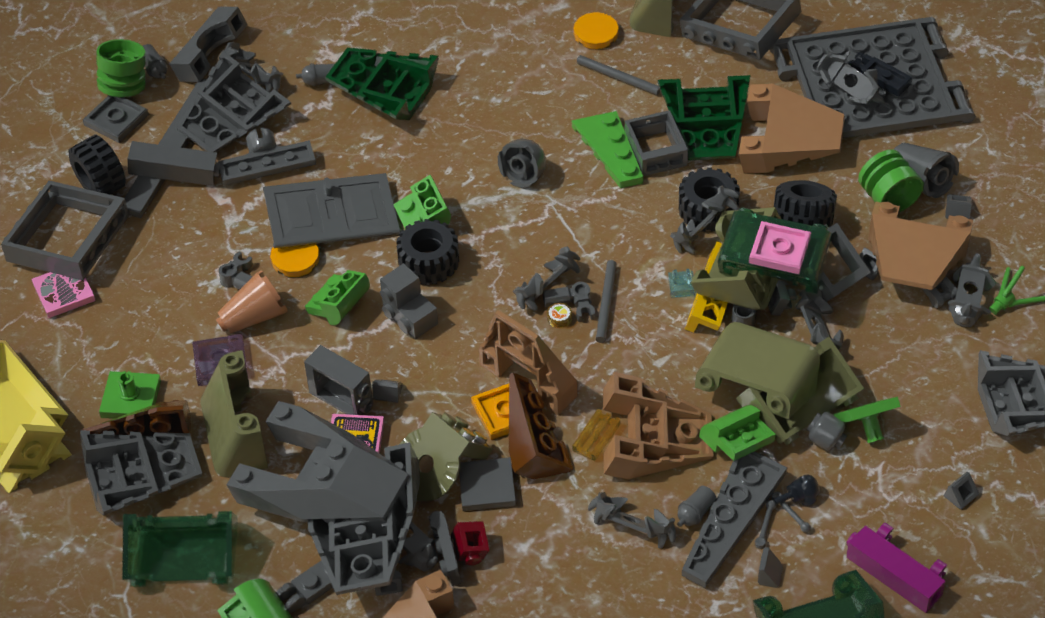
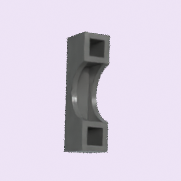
M218 7L169 63L179 81L200 82L212 68L207 60L209 54L219 45L236 39L248 24L238 7Z

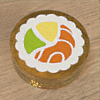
M555 303L547 310V321L556 328L566 327L572 321V310L567 304Z

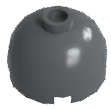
M516 139L506 144L502 151L499 152L498 167L503 177L507 176L513 181L510 182L513 186L520 188L529 187L543 175L546 168V156L539 144L533 140Z

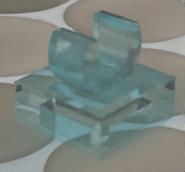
M686 269V271L677 272V270L668 272L671 298L695 296L696 291L691 284L693 271Z

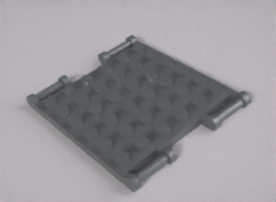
M933 17L781 38L769 49L776 60L779 69L777 73L780 80L786 81L793 76H797L804 97L845 115L842 138L956 121L969 123L975 119V113L969 107L963 93L964 87L962 82L959 80L945 82L934 56L944 58L948 55L949 51L941 40L937 30L938 24ZM923 29L928 31L933 45H929ZM788 49L793 65L787 66L782 50ZM850 51L845 61L848 63L850 60L855 61L857 53L864 52V54L876 57L906 73L913 80L912 84L899 97L879 87V93L885 101L883 104L876 102L853 104L849 101V96L853 97L851 94L832 81L829 85L825 84L817 66L825 54L831 53L843 56L846 52ZM847 75L845 78L848 87H854L858 82V78L855 75ZM949 93L955 96L960 109L956 110Z

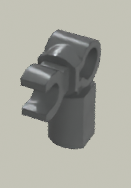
M237 252L233 257V261L220 266L219 278L221 285L224 287L234 286V288L240 290L252 278V276L243 272L252 267V257L249 256L246 260L242 261V252Z
M577 282L569 289L568 287L543 290L545 308L558 304L567 305L573 302L577 308L576 319L578 322L582 321V313L590 314L591 320H594L595 308L591 305L590 287L587 283Z

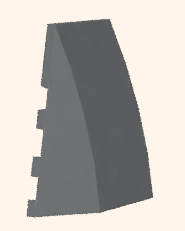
M222 51L219 61L215 67H212L204 86L201 85L194 102H191L176 128L203 150L216 153L291 105V102L274 89L270 93L242 73L240 63Z
M980 350L978 356V392L991 430L1010 436L1045 427V365H1039L1037 360L1027 359L1026 362L1012 360V356L1001 354L1000 357L989 356V352Z
M80 430L85 471L96 510L102 515L202 477V471L190 433L154 432V436L141 435V432H130V435H114V431H103V434H90V431Z

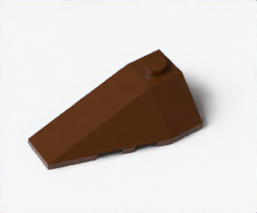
M512 372L509 375V454L514 473L534 480L571 472L573 467L567 447L563 441L558 442L553 432L556 426L553 420H548L544 415L542 409L545 405L532 380Z
M173 400L171 402H161L83 430L90 431V434H103V431H114V435H130V432H141V435L154 436V432L190 433L191 436V414L187 400Z

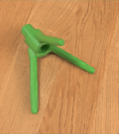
M1020 266L1008 286L1011 268H1006L1000 292L994 299V303L989 307L993 314L996 315L1001 309L1005 310L1008 306L1013 307L1045 301V296L1015 299L1012 289L1025 270L1024 266Z

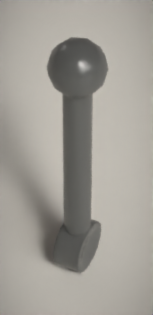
M774 492L772 494V500H774V498L781 496L782 494L780 492ZM785 501L780 503L800 525L802 532L810 531L811 526L808 522H804Z
M774 500L766 502L767 511L761 533L755 540V546L758 549H763L766 546L764 538L772 510L776 508Z

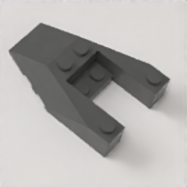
M278 401L266 420L274 438L277 441L313 450L297 479L239 463L226 484L237 503L300 522H309L310 519H324L325 522H335L337 518H350L352 521H380L386 519L408 481L409 475L348 431L300 406Z
M411 443L384 448L385 458L409 475L408 481L385 520L352 521L350 518H337L335 522H325L324 519H310L308 522V530L336 595L391 585L415 511L420 485L419 460Z

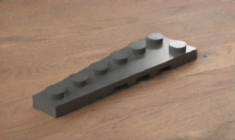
M755 451L733 461L729 474L720 488V493L710 509V514L703 524L699 537L695 541L682 568L683 577L706 588L787 474V467Z

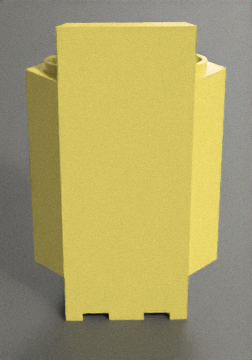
M0 340V483L8 493H11L18 488L17 484L27 477H30L31 480L50 469L48 464L60 457L65 460L72 454L61 442L65 435L61 427L68 414L8 343Z

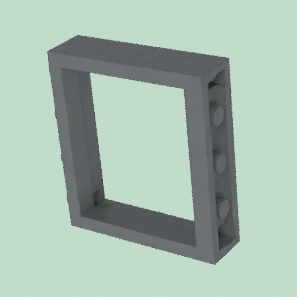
M696 0L680 18L682 37L761 60L801 13L800 0H739L777 11L756 37L701 21L719 0Z
M49 180L1 243L6 261L84 280L129 217L125 198ZM56 204L102 215L73 257L26 246Z

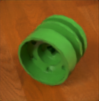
M124 39L106 41L98 46L96 50L98 89L104 94L114 97H129L142 92L146 85L144 47L137 42Z
M894 149L882 151L870 158L862 167L858 177L861 187L872 197L874 203L890 202L893 205L900 206L899 212L910 207L919 198L924 186L921 177L909 166L901 153Z

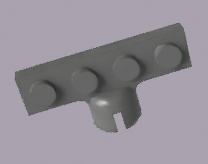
M261 128L263 138H258L256 129L251 131L246 137L249 149L248 154L218 161V163H221L220 174L223 186L316 165L310 140L287 146H278L271 130Z

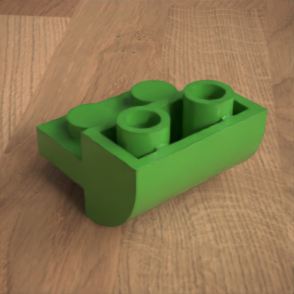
M431 175L410 186L412 193L393 204L404 228L409 224L414 225V222L418 220L420 222H423L424 219H430V221L439 220L440 224L445 222L448 225L451 220L450 211Z
M347 270L342 276L334 274L305 305L308 314L326 317L330 325L339 324L369 290L370 282L366 273Z
M746 405L704 425L700 430L699 437L713 451L723 450L735 461L774 442L776 434L759 419L760 410L758 408Z
M264 579L249 580L233 589L236 595L217 610L222 618H292L271 584Z

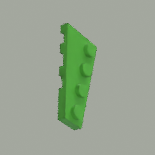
M617 111L572 120V128L575 132H579L582 136V141L586 146L589 145L594 151V156L597 160L602 161L605 165V170L620 188L643 184V175Z

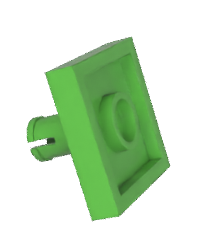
M110 371L99 410L100 417L114 419L155 405L161 384L160 374Z
M893 397L834 414V416L843 422L857 419L859 421L862 420L867 443L884 439L877 418L879 413L901 407L898 397Z

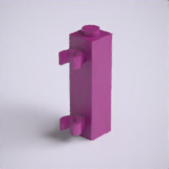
M886 522L879 527L877 532L864 526L858 533H852L846 543L848 546L846 558L917 608L927 613L943 596L945 580L942 578L946 575L944 570L947 564L940 559L933 563L930 570L889 542L893 537L890 533L894 528Z

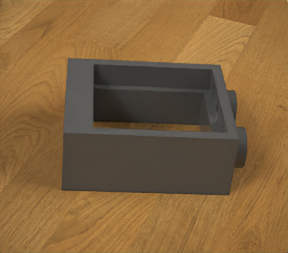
M670 110L625 121V133L643 176L687 166L688 149ZM666 132L672 146L642 152L637 138Z
M838 223L830 228L826 224L814 232L816 237L810 240L801 267L810 284L821 290L822 298L826 302L871 273ZM827 237L852 272L834 285H832L808 250Z
M322 345L304 361L310 394L348 415H363L371 410L373 397L369 372Z

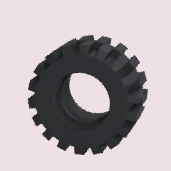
M95 134L69 148L68 153L71 167L84 189L110 195L125 186L126 179L123 167L111 146L103 138Z
M709 167L706 170L700 168L697 169V172L692 171L688 173V177L685 176L679 186L678 211L680 217L684 218V223L688 224L692 219L697 227L712 212V210L702 206L701 203L705 199L714 197L718 193V187L722 185L725 188L734 190L739 195V198L731 197L739 207L740 187L735 177L731 178L730 173H723L721 169L712 170ZM729 207V208H728L727 210H725V211H734V210ZM721 213L718 214L702 231L706 232V230H711V232H715V226L721 216Z
M806 180L787 181L776 187L774 207L785 227L814 233L826 224L829 228L833 225L837 194L830 187L817 182Z
M424 219L423 222L415 221L414 225L409 224L405 227L406 230H401L396 241L399 266L404 263L419 277L422 285H427V283L437 284V281L443 282L447 280V276L451 277L454 274V270L458 268L459 248L458 238L453 228H449V225L445 222L440 224L439 220L430 221V219Z

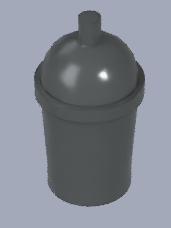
M143 45L147 74L153 78L165 79L168 70L167 61L160 56L153 45Z
M310 63L302 69V74H296V79L302 78L305 84L312 86L329 83L325 77L334 64Z
M700 486L687 500L681 502L678 506L677 516L680 521L677 525L681 527L683 524L687 526L699 524L705 513L716 501L715 493L707 486Z

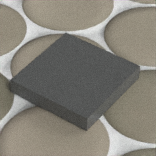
M108 95L82 120L84 126L120 143L149 113L148 109L124 97Z
M511 458L460 462L459 479L463 511L516 506Z

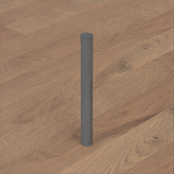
M579 55L577 58V64L655 95H659L661 91L658 85L585 56Z
M613 260L607 261L596 333V341L598 343L606 341L617 265Z

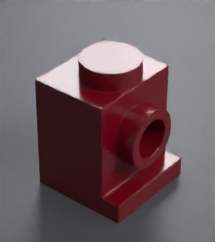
M484 521L458 522L450 534L451 539L454 541L457 561H465L466 565L472 566L481 563L490 551Z

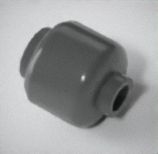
M824 412L822 415L818 413L807 428V431L810 432L809 439L826 451L831 450L834 446L840 448L848 436L843 433L846 429L845 423L829 412Z

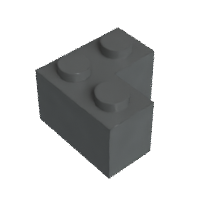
M404 263L380 279V294L383 300L382 310L387 318L393 319L398 323L400 329L405 334L408 333L414 339H417L438 324L437 308L421 294L419 277Z

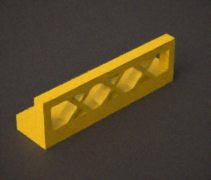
M716 242L709 255L705 267L708 274L722 245L720 242ZM697 293L685 330L694 333L698 324H702L718 331L728 303L720 300L714 301L713 298ZM712 309L717 317L716 321L703 316V312Z

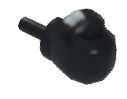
M803 475L787 486V493L774 498V501L777 505L791 499L793 503L800 502L804 506H811L816 502V497L820 493L819 484L812 475Z

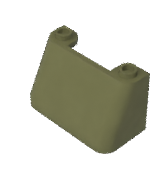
M636 0L630 14L631 28L639 32L671 37L674 23H672L673 0Z
M775 207L722 211L715 226L716 234L721 239L722 245L709 274L706 270L696 271L691 281L693 289L699 295L753 310L766 309L782 270L749 263V257L761 221L785 226Z
M733 322L722 331L696 374L695 388L712 392L721 385L722 378L767 392L766 402L769 410L778 416L789 419L815 395L820 355L809 344L740 322Z
M830 337L814 347L820 355L815 395L789 419L778 416L769 410L766 402L767 392L749 387L736 397L741 407L752 405L760 410L759 419L776 434L775 441L778 444L784 441L787 446L799 438L797 432L810 425L818 413L822 415L824 412H830L842 403L847 407L859 399L856 394L864 389Z
M242 350L228 353L220 359L200 400L214 470L221 477H231L239 463L261 470L268 469L257 417L250 413L235 415V412L242 411L241 403L246 397L247 399L252 398Z

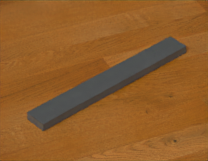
M201 79L200 82H197L158 145L179 148L187 146L190 139L177 130L176 127L191 102H194L197 92L201 85L204 86L207 81L206 79ZM138 176L124 197L130 216L142 218L165 179Z

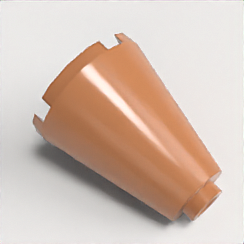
M260 270L217 312L219 318L216 321L223 332L229 330L230 333H234L281 316L288 312L285 305L283 306L280 296L269 279Z

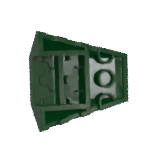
M347 47L325 79L341 90L395 119L410 121L431 91L439 57L438 55H430L429 58L420 57L417 53L402 56L397 55V52L394 51L379 54L377 50Z
M751 75L727 76L726 87L682 89L681 79H661L657 81L667 108L670 110L687 146L688 160L736 157Z

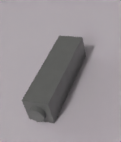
M132 141L127 159L128 174L210 186H213L215 177L220 175L221 163H217V153Z

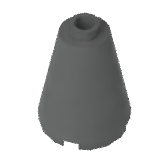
M901 143L894 148V150L901 153L909 166L921 177L924 183L922 192L926 196L939 198L951 189L954 184L951 182L953 175L957 176L959 172V162L956 156L949 152L909 143Z

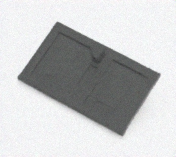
M386 173L337 179L324 178V180L263 187L274 248L393 235L401 232Z

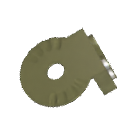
M432 412L422 428L409 433L400 443H411L419 464L420 460L426 455L431 456L434 461V466L428 473H423L419 466L420 485L417 495L418 501L436 500L444 496L453 487L459 474L460 457L462 455L478 460H486L493 450L486 443L488 439L477 431L472 432L468 428L469 423L459 416L454 418L445 412L443 415Z

